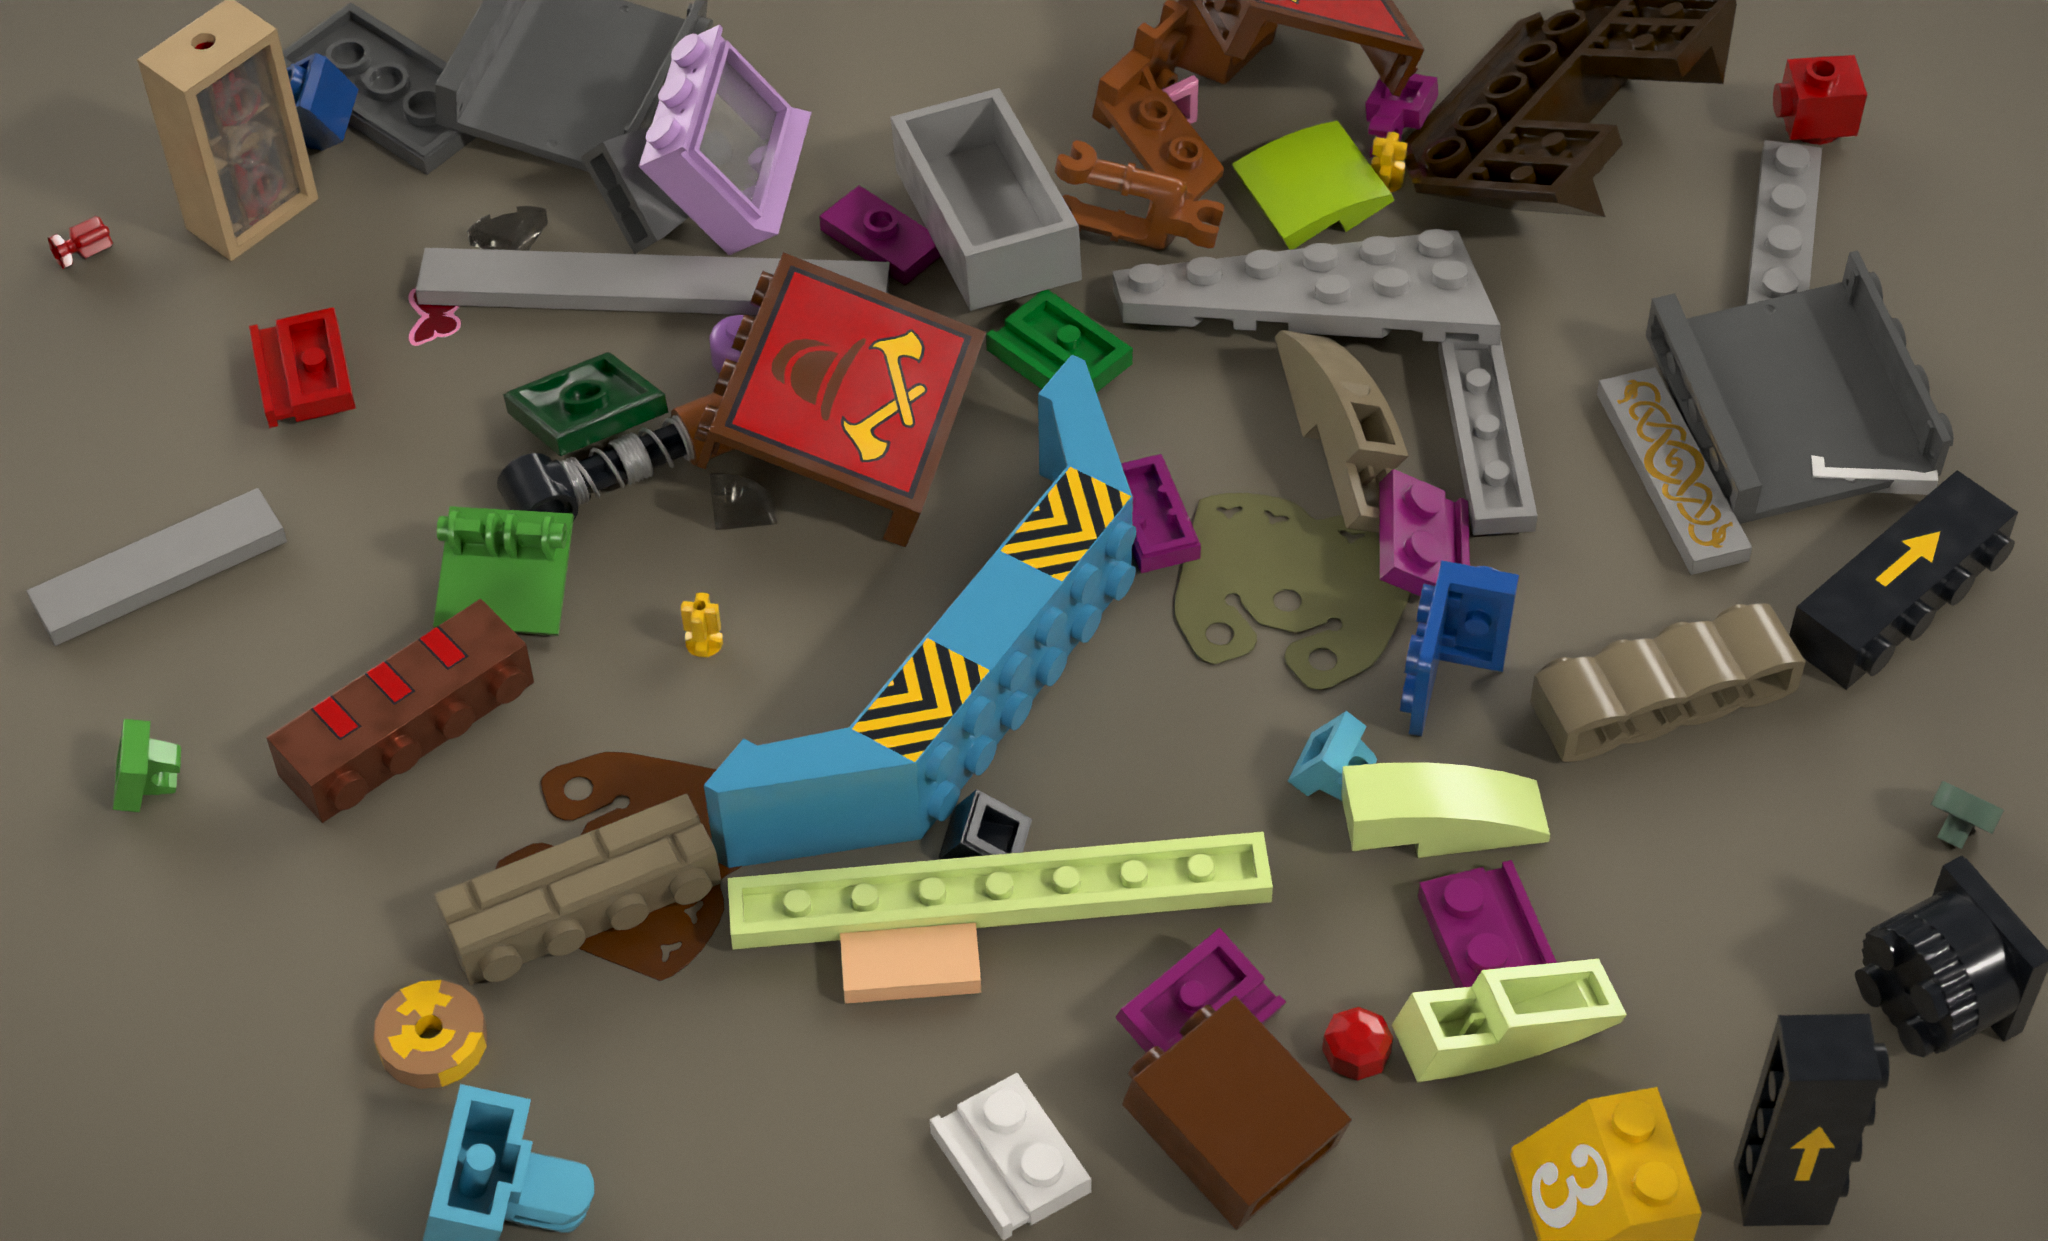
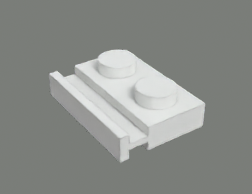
M1018 1073L957 1104V1110L943 1118L937 1115L930 1119L931 1135L1003 1241L1012 1236L1013 1230L1028 1222L1031 1226L1091 1193V1177Z

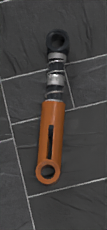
M711 393L671 410V419L666 418L664 420L662 428L655 431L642 428L638 436L631 432L629 435L626 434L621 438L618 437L613 442L609 441L608 450L603 452L593 447L589 452L588 458L581 461L572 456L570 459L567 458L560 462L556 459L551 460L550 457L542 453L522 455L511 461L502 470L497 480V488L510 510L569 513L574 515V522L578 515V507L580 504H584V502L588 503L589 494L594 493L599 498V490L619 482L620 486L624 488L623 480L628 485L635 484L640 479L643 480L644 478L647 479L648 476L651 477L655 467L669 463V466L673 468V460L682 456L696 466L705 443L694 438L706 405L710 404L718 408L723 397ZM720 444L717 455L712 454L710 459L735 449Z

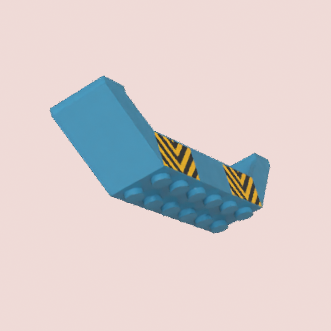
M1071 355L1038 393L1039 475L1051 480L1053 484L851 726L758 746L743 738L704 784L711 838L719 863L728 868L749 866L922 839L936 820L944 821L950 816L957 805L961 789L973 774L981 775L988 768L994 758L997 744L1009 729L1015 731L1024 723L1031 710L1033 699L1043 686H1052L1056 683L1066 666L1068 655L1079 641L1086 643L1092 638L1099 626L1102 613L1112 600L1119 601L1127 594L1136 573L1135 567L1131 565L1132 545L1136 537V527L1132 525L1133 496L1085 360Z

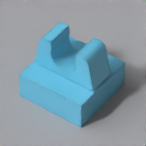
M1345 711L1313 731L1288 782L1306 796L1320 789L1342 801L1343 766L1376 764L1377 762L1375 754L1361 740L1367 726L1348 711Z

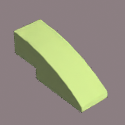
M1428 762L1377 763L1343 766L1341 798L1352 851L1415 844L1417 857L1422 858L1549 842L1550 832L1537 780L1508 772L1468 765Z
M1590 959L1482 970L1472 987L1413 992L1392 1023V1027L1416 1081L1423 1082L1492 1069L1541 1055L1621 1023L1627 1014L1600 960Z

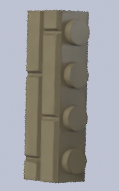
M684 794L435 893L434 897L445 932L469 985H473L482 980L489 982L506 980L516 974L522 964L549 953L554 956L572 953L582 946L586 938L610 928L616 930L631 929L642 923L650 912L674 902L682 905L695 903L704 898L713 886L722 882L714 845L703 823L701 824L688 794Z

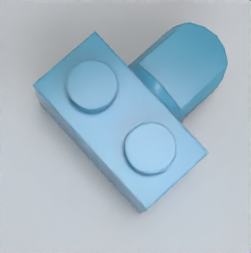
M460 1084L422 1241H499L504 1220L561 1233L572 1232L584 1221L594 1196V1179L590 1169L582 1163L531 1152L533 1141L522 1139L531 1099Z

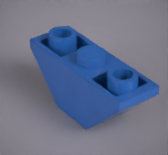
M315 52L295 64H291L287 67V72L305 145L307 148L323 151L343 142L359 89L327 57Z

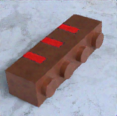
M482 599L477 600L267 736L266 739L278 776L320 822L324 823L340 811L356 806L367 793L396 774H402L410 770L420 758L447 740L464 734L474 722L501 704L510 703L518 698L527 687L534 683L527 645Z

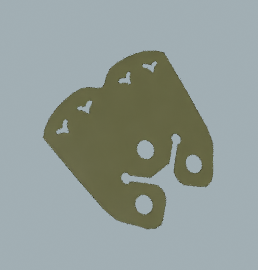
M1223 493L1210 495L1199 500L1193 528L1201 544L1200 559L1183 563L1175 597V617L1194 653L1201 660L1211 664L1222 663L1247 655L1254 649L1257 643V634L1234 606L1226 603L1225 599L1229 594L1239 595L1242 605L1259 624L1294 633L1326 624L1331 618L1338 619L1342 623L1338 631L1329 629L1292 642L1285 652L1286 664L1301 682L1310 689L1322 690L1334 687L1374 665L1385 650L1412 593L1380 580L1379 533L1347 529L1343 515L1316 520L1302 507L1283 498L1253 493ZM1221 507L1231 510L1235 507H1241L1242 510L1236 512L1231 518H1227L1217 508ZM1265 511L1271 512L1275 517H1287L1288 520L1270 524L1269 517L1265 514ZM1346 531L1351 535L1364 534L1365 536L1358 538L1351 544L1339 532ZM1292 590L1300 596L1301 605L1294 611H1282L1275 606L1273 602L1274 596L1280 591ZM1224 623L1233 629L1234 637L1227 644L1218 645L1207 639L1206 630L1212 624ZM1316 649H1328L1336 655L1337 663L1329 670H1318L1310 664L1309 655Z

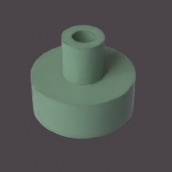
M1945 781L1941 782L1930 804L1948 813L1937 838L1960 849L1963 848L1973 826L1993 834L2004 812L2000 807Z

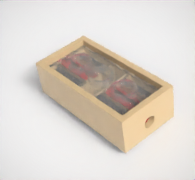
M224 0L137 59L187 230L228 260L233 261L318 200L278 31L275 27L237 1Z

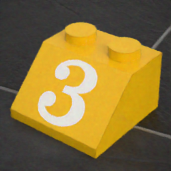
M1657 1087L1588 1099L1511 1148L1510 1155L1538 1241H1694L1702 1212Z

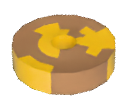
M444 980L419 981L400 989L383 1004L375 1020L374 1042L385 1070L397 1081L419 1089L440 1088L463 1079L478 1065L487 1047V1025L476 997L461 985ZM432 1029L441 1031L433 1038L425 1039L421 1037L426 1031Z

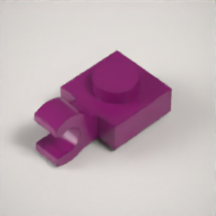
M1419 74L1412 75L1400 97L1393 96L1386 84L1381 81V77H1379L1365 103L1366 120L1370 122L1368 134L1386 139L1388 132H1396L1400 134L1399 141L1401 142L1403 128L1421 129L1438 97L1437 77ZM1371 149V151H1370V158L1377 157V156H1375V155L1372 154V149Z

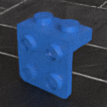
M1441 560L1436 586L1423 584L1416 622H1419L1416 635L1411 636L1404 671L1407 675L1400 704L1401 712L1411 713L1409 734L1421 737L1423 735L1439 660L1503 672L1519 579L1518 574L1498 571L1487 566L1475 567Z

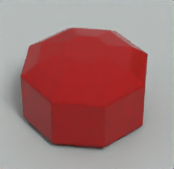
M1355 1007L1333 1015L1323 1036L1322 1050L1333 1072L1358 1081L1382 1073L1392 1052L1393 1036L1383 1016L1361 1007Z

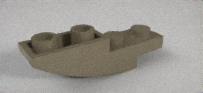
M1281 330L1275 336L1301 432L1304 438L1322 441L1346 528L1379 533V482L1392 469H1396L1409 457L1391 409L1366 369L1344 347L1327 337Z

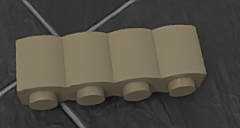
M1738 604L1722 611L1713 621L1674 623L1662 630L1654 639L1617 640L1603 648L1595 657H1562L1555 659L1534 675L1530 703L1563 762H1576L1604 754L1622 743L1633 744L1655 739L1681 725L1691 726L1716 720L1735 711L1739 707H1757L1782 699L1798 690L1805 660L1770 604Z

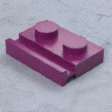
M1392 469L1379 482L1380 580L1421 596L1423 584L1436 586L1441 560L1470 565L1468 500L1460 497L1456 502L1445 498V490Z
M1512 860L1502 862L1501 868L1486 872L1484 867L1420 882L1418 899L1455 988L1472 987L1482 970L1557 963Z
M1218 928L1123 1006L1115 1018L1145 1052L1158 1045L1166 1052L1183 1038L1179 1034L1182 1026L1198 1010L1208 1004L1215 1010H1218L1236 995L1262 1024H1265L1281 1010L1286 1001L1280 994L1276 997L1263 983L1265 977L1223 930Z

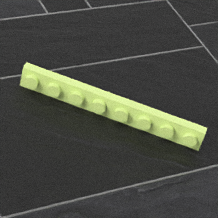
M1264 832L728 878L730 932L733 950L841 940L840 933L963 923H976V928L1269 903L1272 902L1273 892Z

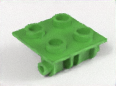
M449 506L448 516H439L437 522V539L445 542L433 627L436 628L477 600L482 599L515 633L559 636L574 515L569 513Z

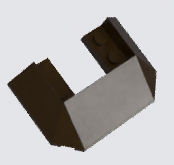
M1572 0L1574 9L1559 12L1545 21L1540 12L1518 20L1427 116L1421 129H1415L1404 141L1407 143V153L1404 162L1416 192L1509 210L1606 217L1593 177L1603 169L1604 165L1623 143L1617 125L1592 124L1590 122L1628 80L1723 84L1737 7L1736 0Z

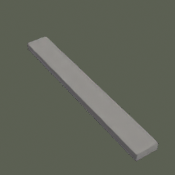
M425 248L416 286L418 304L757 315L760 308L750 305L758 280L762 271L774 275L780 259ZM802 259L880 291L889 292V262Z

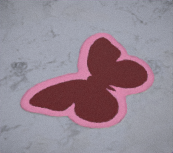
M416 288L410 291L408 296L409 303L422 316L409 333V341L412 345L419 346L434 340L436 337H447L460 329L461 320L454 315L460 306L418 304Z

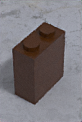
M1235 995L1218 1010H1215L1210 1004L1198 1010L1180 1029L1179 1034L1183 1038L1166 1052L1159 1045L1146 1052L1128 1071V1076L1132 1081L1122 1105L1237 1231L1335 1148L1352 1119Z

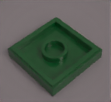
M610 352L593 357L503 394L507 413L559 456L566 455L669 413L665 393Z

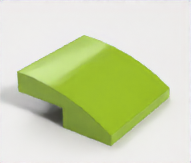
M1338 120L1318 124L1285 135L1232 163L1238 177L1289 250L1302 245L1337 221L1347 232L1395 201L1391 192Z

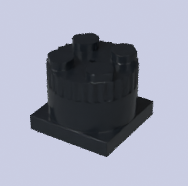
M1961 855L1942 866L1931 897L1871 928L1865 934L1866 938L1863 940L1864 948H1862L1864 967L1855 972V979L1862 998L1872 1007L1877 1008L1881 1006L1882 1011L1889 1017L1892 1025L1897 1027L1899 1038L1905 1049L1912 1055L1924 1058L1933 1052L1936 1054L1945 1052L1988 1027H1991L2003 1042L2023 1032L2048 972V950L1967 858L1965 859Z

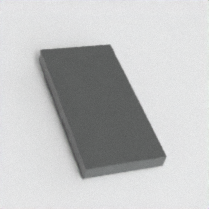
M351 2L282 51L286 68L315 52L327 57L359 89L348 124L426 175L476 138V136L436 124L435 84L447 62Z

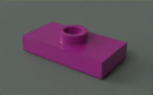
M860 185L819 216L820 230L867 261L889 262L890 276L903 285L909 283L941 257L927 228Z
M1162 454L1121 463L1133 496L1132 525L1136 527V537L1132 545V553L1140 572L1145 573L1200 559V541Z

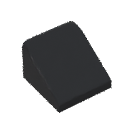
M976 789L954 808L939 859L1022 853L1032 819Z

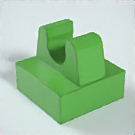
M123 720L116 757L113 810L140 812L143 795H160L176 792L177 773H180L182 748L175 743L150 738L151 721Z

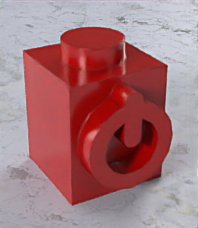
M1855 55L1787 59L1782 83H1776L1774 86L1773 108L1777 118L1783 117L1790 140H1801L1809 144L1823 145L1834 141L1837 137L1858 135L1868 94Z

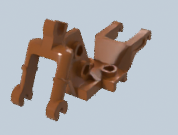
M1167 0L1163 5L1160 23L1155 28L1145 22L1137 28L1133 48L1100 78L1092 118L1108 129L1114 127L1146 170L1136 168V164L1131 162L1127 166L1099 159L1092 146L1086 142L1076 140L1072 143L1070 156L1058 155L1055 173L1059 179L1069 184L1087 183L1119 191L1124 196L1130 194L1149 199L1148 213L1146 218L1126 214L1124 210L1118 209L1117 212L1082 203L1074 196L1063 195V199L1079 225V233L1081 230H1086L1111 237L1112 241L1118 242V239L1158 250L1167 248L1176 236L1187 238L1192 244L1200 247L1214 248L1219 227L1216 226H1220L1224 205L1207 199L1198 200L1222 177L1224 167L1169 95L1162 89L1177 83L1178 75L1174 73L1175 67L1226 84L1258 52L1274 41L1277 23L1264 21L1245 60L1224 54L1193 0Z

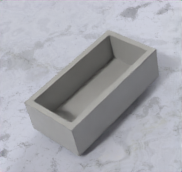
M1000 88L890 117L896 172L970 311L1082 280L1079 225Z

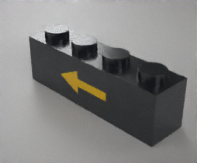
M1955 471L1796 607L1789 633L1790 638L1805 660L1846 690L1865 673H1868L1870 676L1878 674L1891 659L1896 646L1906 638H1909L1911 641L1919 638L1933 621L1936 611L1946 603L1951 606L1958 604L1969 592L1975 578L1987 568L1993 572L2005 562L2015 544L2010 535L2018 512L1960 471Z
M1870 1014L1778 1016L1734 1160L1743 1226L1830 1225L1839 1197L1848 1196L1850 1184L1849 1169L1852 1162H1860L1862 1133L1865 1126H1872L1874 1124L1876 1115L1875 1097L1878 1089L1887 1088L1889 1082L1888 1051L1884 1043H1875Z

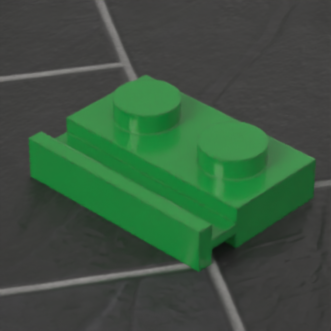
M1049 289L1039 292L1005 319V326L995 332L992 329L986 334V350L1040 389L1044 388L1071 355L1085 360L1096 393L1133 364V348Z

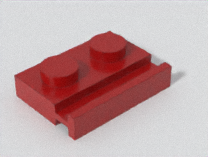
M334 307L275 320V327L259 330L258 324L249 326L263 408L269 428L278 427V420L294 416L296 422L356 409L340 326Z

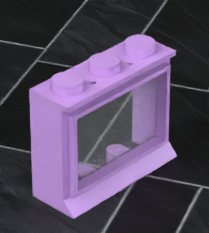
M719 24L698 35L693 33L685 36L674 47L671 53L672 61L658 95L659 103L652 125L646 133V145L639 168L728 255H731L779 234L811 112L791 107L728 40L721 36L723 27Z

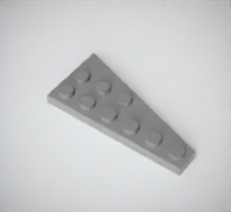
M1431 229L1418 235L1393 238L1373 236L1359 242L1334 245L1314 243L1301 249L1275 252L1256 250L1242 256L1217 259L1198 257L1183 263L1158 266L1154 264H1139L1131 269L1113 271V291L1123 323L1194 327L1201 323L1204 318H1219L1233 321L1234 329L1256 331L1257 321L1286 322L1288 323V331L1303 334L1383 338L1392 329H1402L1423 333L1422 341L1445 342L1446 332L1479 334L1478 344L1500 345L1501 324L1458 230Z

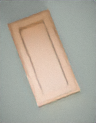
M976 923L840 933L845 1004L981 993Z

